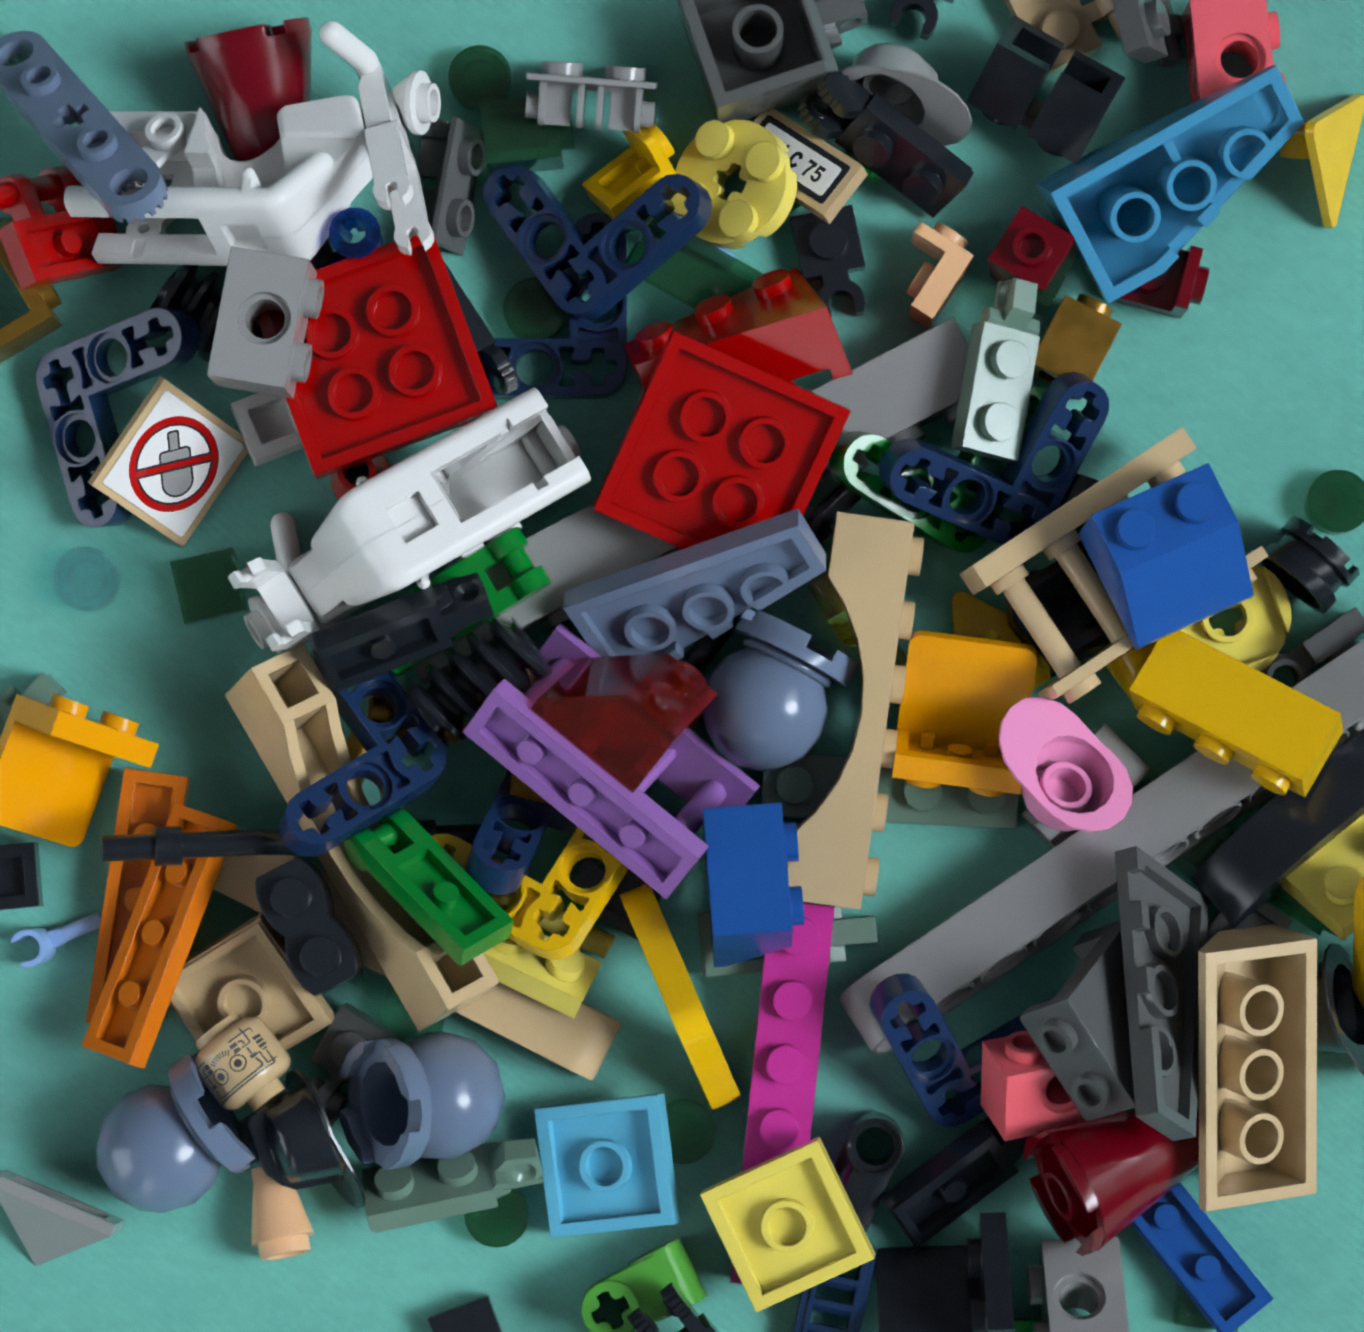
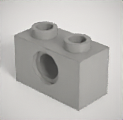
M231 246L207 376L217 386L294 399L296 383H306L312 360V345L304 343L308 318L318 319L324 296V281L316 279L317 271L309 259ZM267 310L283 312L285 323L282 330L276 336L267 339L254 336L253 325L261 313Z
M1114 1237L1100 1250L1084 1256L1076 1253L1082 1245L1077 1239L1066 1243L1061 1239L1041 1240L1038 1265H1028L1027 1268L1029 1304H1041L1042 1322L1033 1323V1332H1129L1119 1237ZM1080 1308L1087 1311L1089 1315L1083 1317L1073 1316L1065 1310Z

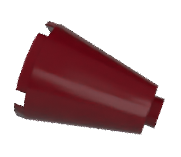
M308 17L283 20V25L273 27L272 25L265 24L196 38L197 40L184 42L187 57L236 161L254 159L276 144L280 139L277 113L282 107L311 101L312 30Z
M1197 1110L1196 1137L1172 1141L1137 1118L1135 1111L1046 1129L1027 1138L1023 1150L1024 1160L1035 1157L1039 1174L1030 1178L1029 1181L1043 1214L1060 1239L1066 1243L1076 1238L1082 1244L1076 1251L1081 1256L1100 1250L1199 1166V1111Z

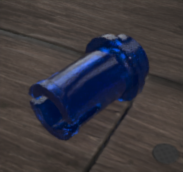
M359 207L347 208L339 212L331 222L329 228L330 242L333 248L343 257L362 259L371 255L377 247L384 245L380 225L376 217L368 210ZM353 228H356L358 232L366 231L364 238L357 243H351L353 234L350 231Z

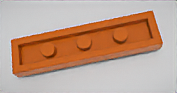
M124 768L114 835L153 834L154 827H165L174 803L187 806L191 778ZM152 860L110 861L85 1023H90Z
M174 803L165 826H181L182 832L232 831L237 828L236 824L177 803ZM225 857L183 858L182 865L155 866L154 860H152L81 1046L129 1065L145 1069Z

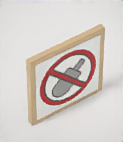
M160 376L87 483L183 548L249 451L242 435Z

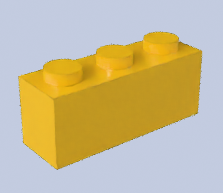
M1182 631L1175 632L1158 640L1129 689L1134 707L1139 710L1137 717L1144 724L1165 735H1171L1175 729L1196 740L1193 745L1194 748L1207 758L1222 765H1228L1232 759L1253 770L1251 778L1258 784L1283 796L1289 789L1306 797L1343 733L1341 713Z

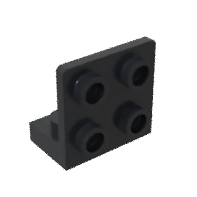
M1006 1212L979 1213L978 1238H967L966 1245L877 1249L875 1267L879 1332L1015 1331Z

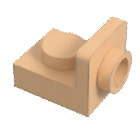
M919 222L913 232L911 244L939 261V263L935 267L926 261L913 279L906 294L915 299L911 304L909 317L930 329L969 270L974 255L965 250L968 241L950 227L936 223L932 229L928 225Z

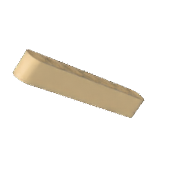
M294 855L225 857L213 889L261 913L262 911L256 896V878L297 857ZM316 867L325 878L331 890L334 902V917L340 920L353 934L361 951L363 965L387 977L327 872ZM501 983L495 985L469 1005L456 1011V1013L594 1081L622 1025L620 1021L585 1003H582L575 1019Z

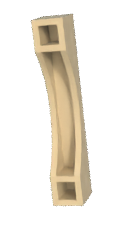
M836 512L827 579L843 604L856 639L861 671L860 712L852 746L836 781L817 807L796 826L799 862H787L789 886L802 887L803 902L861 910L863 895L875 897L880 858L868 857L872 831L884 832L889 794L877 793L881 767L893 768L898 730L886 729L889 704L902 703L907 666L895 665L898 639H911L915 614V602L904 601L907 575H920L924 549V538L913 536L915 522L845 512Z
M304 643L250 668L225 694L287 804L297 793L351 762L341 728L336 698ZM355 778L347 782L346 787L349 797L355 803L362 806H370L359 779ZM330 803L326 812L316 818L309 819L303 813L299 822L302 830L314 828L319 833L328 816L336 812L333 803ZM379 821L373 823L367 828L370 830L375 829L379 826ZM344 842L328 852L318 855L319 860L419 1032L469 1005L500 983L484 953L459 966L367 870L360 871L352 865L345 853ZM390 849L394 854L398 853L397 851Z

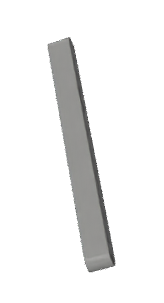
M1364 639L1292 687L1341 713L1343 733L1332 752L1364 731ZM1197 751L1132 795V805L1122 821L1108 830L1096 832L1079 830L859 978L841 994L839 1003L873 1054L878 1055L892 1050L872 1015L869 1005L872 992L885 978L902 973L916 976L922 982L943 1016L1118 898L1115 851L1137 846L1165 867L1274 792L1251 778L1253 770L1232 759L1228 765H1222ZM907 1000L896 1006L898 1014L905 1025L917 1020L910 1010Z

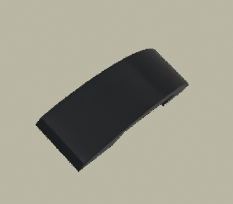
M1364 731L1331 752L1306 797L1289 789L1284 796L1277 794L1236 830L1191 877L1193 884L1233 928L1283 889L1282 880L1364 814Z

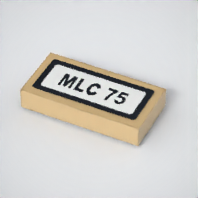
M772 109L760 114L754 123L777 135L786 144L790 152H786L790 159L791 170L796 172L797 192L794 202L830 224L867 177L868 173L865 168L777 110Z

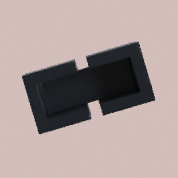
M1014 16L997 42L966 102L981 110L987 119L996 124L1010 126L1015 130L1020 124L1029 129L1027 137L1035 140L1041 149L1054 156H1063L1077 164L1126 77L1075 50L1046 102L1043 103L1036 99V96L1065 43Z

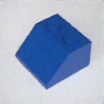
M1209 463L1092 514L1078 534L1135 650L1249 600L1254 596L1239 522Z
M782 802L703 808V842L709 846L704 855L713 966L727 967L791 947L793 926L804 925L802 887L789 886L787 862H799L796 822L783 823Z

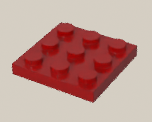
M418 235L413 236L410 239L412 244L411 256L400 252L396 242L393 241L316 270V279L324 281V296L318 319L308 318L304 343L312 345L310 372L306 383H296L294 399L286 398L311 469L317 480L466 425L498 407L435 235L434 242L427 251H425ZM267 310L257 317L264 339L272 338L282 330L285 323L283 312Z
M672 329L592 508L682 549L797 508L804 515L851 410Z

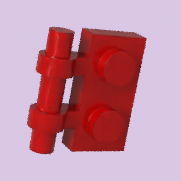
M66 166L43 169L38 177L28 178L26 175L19 173L0 178V210L11 214L13 218L12 222L0 229V240L21 291L114 271L124 265L98 264L94 259L92 250L98 233H118L111 217H70L64 204L65 190L68 186L82 185ZM44 201L46 204L54 206L56 213L45 215L40 202Z

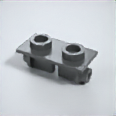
M452 116L451 122L445 120L431 122L430 130L422 135L417 169L420 178L436 180L434 189L422 188L428 221L438 245L456 255L463 256L466 237L470 235L475 221L473 198L477 176L482 172L486 160L485 133L459 117Z

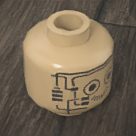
M233 1013L213 1026L196 1041L195 1045L200 1051L194 1060L198 1076L224 1109L234 1110L249 1104L255 1112L286 1090L279 1079L287 1072L291 1058L265 1022L259 1017L251 1016L241 1019L237 1013Z

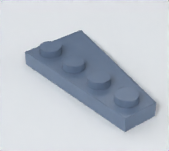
M797 508L564 591L563 609L588 646L632 682L639 685L641 674L656 665L665 669L684 657V648L708 634L714 639L733 628V618L751 607L762 610L825 572L826 553Z

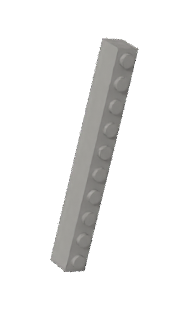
M953 317L852 370L853 374L833 379L811 392L851 410L839 438L848 432L862 431L883 437L893 444L898 440L907 438L920 440L925 436L921 426L943 415L948 424L955 422L969 345ZM857 450L853 460L860 466L859 471H861L869 463L865 457L866 452ZM829 458L821 478L831 474L834 481L838 482L830 469ZM593 504L526 538L529 544L524 548L535 567L543 566L552 583L496 619L509 626L513 623L512 617H514L525 632L549 620L554 629L560 623L564 625L571 621L563 609L564 591L682 550V548L595 511L592 508ZM503 562L486 572L497 591L513 582ZM488 623L473 632L487 642L492 639ZM466 636L455 642L454 646L451 647L465 657H469L472 654ZM447 649L440 651L414 667L420 681L424 684L429 682L425 666L429 663L445 673L451 670L445 652Z

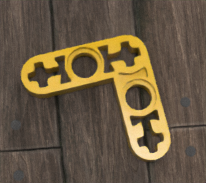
M577 828L542 884L525 875L521 885L516 890L514 903L504 910L514 920L511 935L508 939L549 960H561L572 955L583 943L627 873L628 868L597 842L591 841V837L580 828ZM450 834L433 835L432 837L449 855L451 853L454 854L453 859L465 870L472 845ZM493 858V861L503 864L500 860ZM584 858H595L605 864L603 880L592 888L583 889L570 882L572 867ZM559 890H563L572 901L585 907L582 911H579L571 902L562 918L568 932L563 937L553 933L545 941L543 940L544 933L539 923L543 918L548 921H554L558 918L565 905L561 897L556 894Z
M645 883L620 894L624 908L672 1022L711 1109H717L742 1098L652 888Z

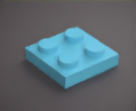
M664 1093L534 1109L550 1238L674 1225L681 1222Z

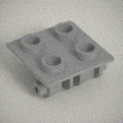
M542 61L541 73H527L526 79L540 80L539 93L527 92L525 118L537 119V124L540 126L545 124L570 126L573 89H578L576 128L583 129L586 90L597 91L595 130H602L605 92H611L608 129L640 133L641 127H654L655 102L643 101L644 88L657 89L659 82L646 81L647 68L609 65L606 66V78L583 76V63Z

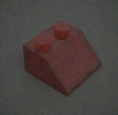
M668 653L582 658L537 699L531 709L631 792H634L678 746L718 694L706 685L704 676L694 666L684 661H677Z

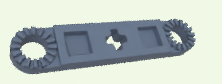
M17 31L1 37L0 89L94 200L96 199L107 211L109 217L115 218L117 222L121 223L126 219L129 224L134 223V219L137 217L140 222L145 220L144 215L147 213L153 216L157 213L156 207L162 209L164 206L163 200H167L168 197L166 192L168 189L157 164L40 34L33 31ZM22 54H24L25 57L28 58L23 63L15 66H10L8 63L9 61L12 64H14L16 62L14 59L15 56H17L18 59L21 60ZM77 122L79 126L73 128L71 124ZM135 182L139 186H143V183H145L144 187L136 193L122 196L121 189L125 192L128 190L126 185L130 184L131 188L135 187Z

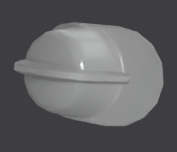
M893 43L874 44L864 48L855 56L849 67L838 72H842L845 76L848 75L851 81H856L872 95L877 93L943 146L959 143L969 134L972 118L968 106L955 91L938 81V74L929 63L916 51L906 46Z

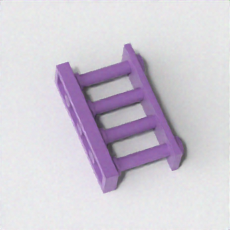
M560 623L540 649V652L552 668V674L548 677H543L531 668H528L537 680L524 693L520 692L506 679H503L489 694L463 733L662 897L667 899L709 847L695 835L703 825V808L745 805L760 785ZM556 697H559L572 709L593 714L574 735L544 711ZM607 737L637 761L624 776L594 752ZM657 778L687 802L675 818L644 793Z

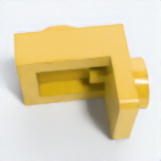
M655 124L653 128L641 127L640 133L622 130L630 147L581 184L591 202L612 220L655 182L666 175L677 174L668 159L675 154V151L667 137Z

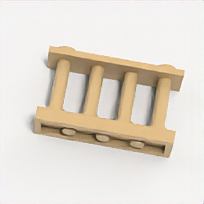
M1183 426L959 574L972 595L977 594L989 585L996 595L1003 592L1059 678L1037 692L1040 697L1048 698L1051 701L1063 695L1068 704L1074 702L1101 684L1095 672L1134 647L1100 577L1077 544L1081 539L1075 528L1086 522L1092 514L1128 499L1129 496L1127 494L1146 481L1153 488L1185 472L1186 469L1180 462V459L1197 447ZM1262 545L1245 553L1251 583L1257 579L1251 568L1268 557ZM1042 550L1049 561L1056 558L1111 641V644L1080 663L1025 580L1029 573L1023 563Z

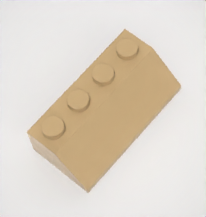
M1273 924L1218 931L1198 951L1199 1209L1206 1212L1317 1194V938Z

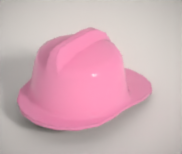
M1045 697L1024 698L1008 709L1000 722L998 742L1002 758L1014 778L1022 786L1021 792L1026 807L1037 821L1051 829L1060 831L1081 830L1096 832L1108 830L1124 819L1132 805L1133 785L1127 769L1076 714L1062 703L1054 700L1050 701V699Z

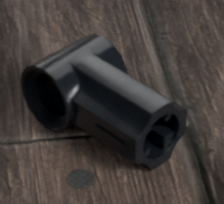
M877 1111L863 1113L853 1120L834 1164V1168L865 1233L880 1203L879 1197L884 1194L893 1171L902 1160L904 1152L902 1131L896 1120L886 1113ZM872 1127L886 1130L894 1141L889 1154L882 1159L876 1160L868 1159L860 1154L856 1147V1142L861 1132Z

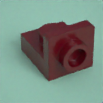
M1021 206L988 258L990 278L997 282L1019 278L1038 284L1037 291L1043 292L1047 289L1074 246V237Z
M1191 245L1187 251L1180 250L1177 254L1179 255L1178 259L1163 274L1114 302L1181 319L1188 310L1190 303L1200 305L1205 292L1210 268L1199 266L1203 248Z

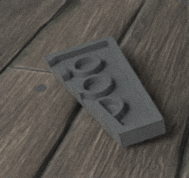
M1134 846L1115 851L1135 1113L1137 1118L1172 1141L1196 1137L1199 1086L1198 951L1207 943L1209 900L1143 850Z

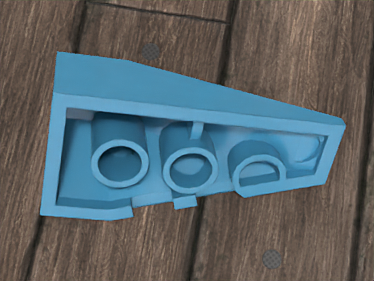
M1271 65L1081 157L1077 164L1073 162L1037 182L1036 185L1058 227L1074 237L1072 251L1105 302L1109 304L1163 274L1178 259L1179 255L1177 254L1203 226L1207 227L1220 214L1219 209L1247 179H1252L1304 124V120L1277 66Z

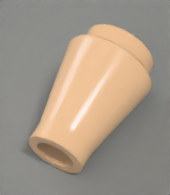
M261 1166L251 1169L253 1182L251 1246L258 1247L260 1261L285 1259L310 1252L309 1236L315 1233L297 1190L279 1185L265 1174Z

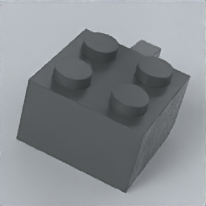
M677 0L678 13L715 120L721 122L735 119L746 120L772 109L776 110L800 102L809 93L813 94L816 92L819 94L817 89L820 86L819 82L829 72H839L831 49L842 45L840 34L863 26L868 22V13L863 0Z

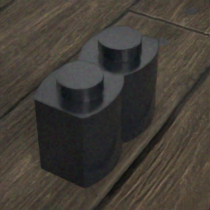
M297 857L256 878V896L260 909L269 924L285 937V952L288 964L293 975L303 988L314 996L323 995L363 974V961L358 943L350 930L334 917V902L331 890L321 872L312 863Z

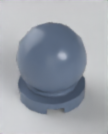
M748 609L740 614L733 628L738 635L744 638L743 644L745 648L723 657L708 676L701 709L706 730L717 751L735 765L755 770H775L802 760L822 738L829 715L825 688H831L832 684L841 688H848L859 665L839 650H835L834 654L830 655L809 645L808 642L812 635L763 611L757 610L755 612Z
M427 1032L408 1039L404 1043L397 1038L361 1041L348 1051L339 1073V1079L350 1078L348 1087L349 1108L339 1110V1118L347 1143L359 1161L364 1164L376 1162L382 1167V1170L408 1167L419 1158L456 1159L486 1142L497 1128L506 1097L498 1064L475 1040L446 1032Z
M199 1052L192 1056L188 1054L184 1058L181 1057L169 1066L167 1070L170 1086L149 1084L129 1092L102 1119L96 1147L97 1169L114 1197L139 1211L165 1213L195 1204L214 1185L221 1164L231 1172L241 1174L258 1160L247 1128V1119L250 1115L238 1121L233 1110H227L220 1106L198 1076L194 1060Z

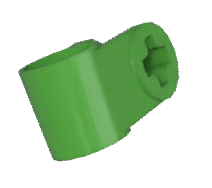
M680 1237L630 1261L628 1266L595 1282L587 1289L582 1298L581 1313L584 1324L590 1332H634L635 1330L627 1316L639 1307L656 1322L672 1316L664 1305L663 1297L659 1292L671 1282L687 1298L691 1305L700 1302L708 1296ZM609 1291L613 1299H619L623 1296L627 1299L628 1306L620 1311L623 1321L619 1325L611 1326L606 1318L596 1321L592 1316V1312L600 1307L597 1296L602 1292Z

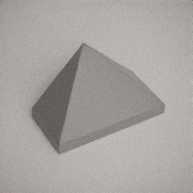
M9 1170L0 1172V1203L35 1266L111 1237L121 1230L124 1223L122 1218Z

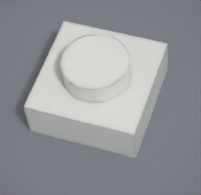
M256 393L231 403V412L255 467L304 448L285 397Z

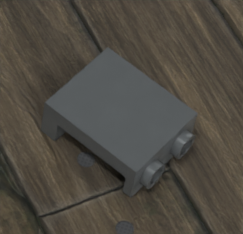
M1120 920L1083 933L1072 946L1082 961L1054 998L1026 1008L1020 1016V1021L1082 1117L1087 1121H1093L1135 1108Z

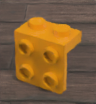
M924 630L914 632L908 644L905 665L907 666L906 679L896 727L898 734L892 778L904 779L907 783L920 788H935L941 784L967 787L976 794L988 797H997L1005 793L1021 795L1022 786L1004 763L998 739L1000 722L1008 709L1024 698H1032L1037 668L1036 649L1029 644Z
M52 693L49 704L16 694L0 737V826L69 847L80 845L87 832L113 758H121L151 768L159 744L137 736L136 732L140 723L103 710L100 720L96 721L86 717L90 706Z

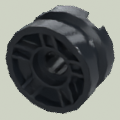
M1292 516L1280 529L1283 537L1277 543L1270 542L1264 547L1268 557L1262 560L1261 564L1274 573L1283 587L1315 611L1324 614L1337 601L1334 593L1339 587L1350 586L1360 573L1354 565L1349 570L1345 568L1344 565L1350 558L1327 536L1321 538L1312 532L1314 529L1313 525L1301 518Z

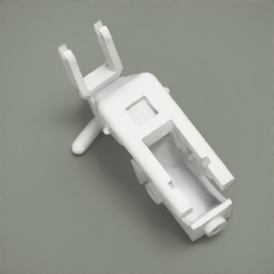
M328 21L320 27L319 38L324 45L355 69L360 79L358 90L362 108L358 100L350 95L286 105L277 113L280 139L272 148L254 159L246 161L230 160L220 143L218 134L215 133L202 108H199L198 112L109 111L157 164L164 180H172V184L167 187L168 197L167 200H163L164 206L162 209L156 207L157 213L153 216L147 213L144 215L146 219L141 222L138 217L135 218L134 223L128 224L126 233H98L92 255L98 264L227 266L230 249L233 246L305 258L311 261L347 213L351 202L372 178L374 181L372 193L378 205L385 210H392L395 226L394 240L399 251L411 256L412 244L410 239L418 235L425 251H427L434 242V232L428 221L420 176L409 146L406 127L412 134L424 135L428 132L431 122L438 120L441 110V97L438 86L430 82L426 72L414 70L393 86L392 90L376 53L340 23ZM135 182V187L131 188V185L128 184L126 185L128 188L126 192L121 189L122 196L136 193L144 186H139ZM68 186L66 188L64 204L70 217L109 218L107 211L96 199L94 200L83 186ZM175 218L199 219L207 235L166 234V228Z
M532 387L370 479L364 476L357 478V486L342 495L314 534L311 540L312 549L302 555L294 518L287 512L276 513L270 522L276 560L256 558L248 562V567L245 569L233 571L227 577L234 589H257L261 596H253L248 599L251 612L244 616V622L252 638L261 649L269 646L272 652L276 651L278 654H282L309 641L307 635L334 625L370 602L399 591L413 582H416L421 589L428 588L430 586L429 573L459 556H462V558L469 557L482 549L484 546L483 542L485 541L489 544L492 540L513 528L519 527L521 529L520 521L591 481L589 471L580 458L581 452L574 436L564 425L557 427L546 410L548 404L541 393L535 387Z

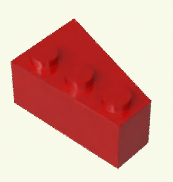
M797 267L789 271L777 269L767 272L753 282V287L731 297L727 295L711 297L698 304L693 314L673 323L660 321L650 324L636 334L635 340L623 344L642 392L646 388L672 329L795 384L793 379L830 369L834 380L851 375L853 372L827 306Z

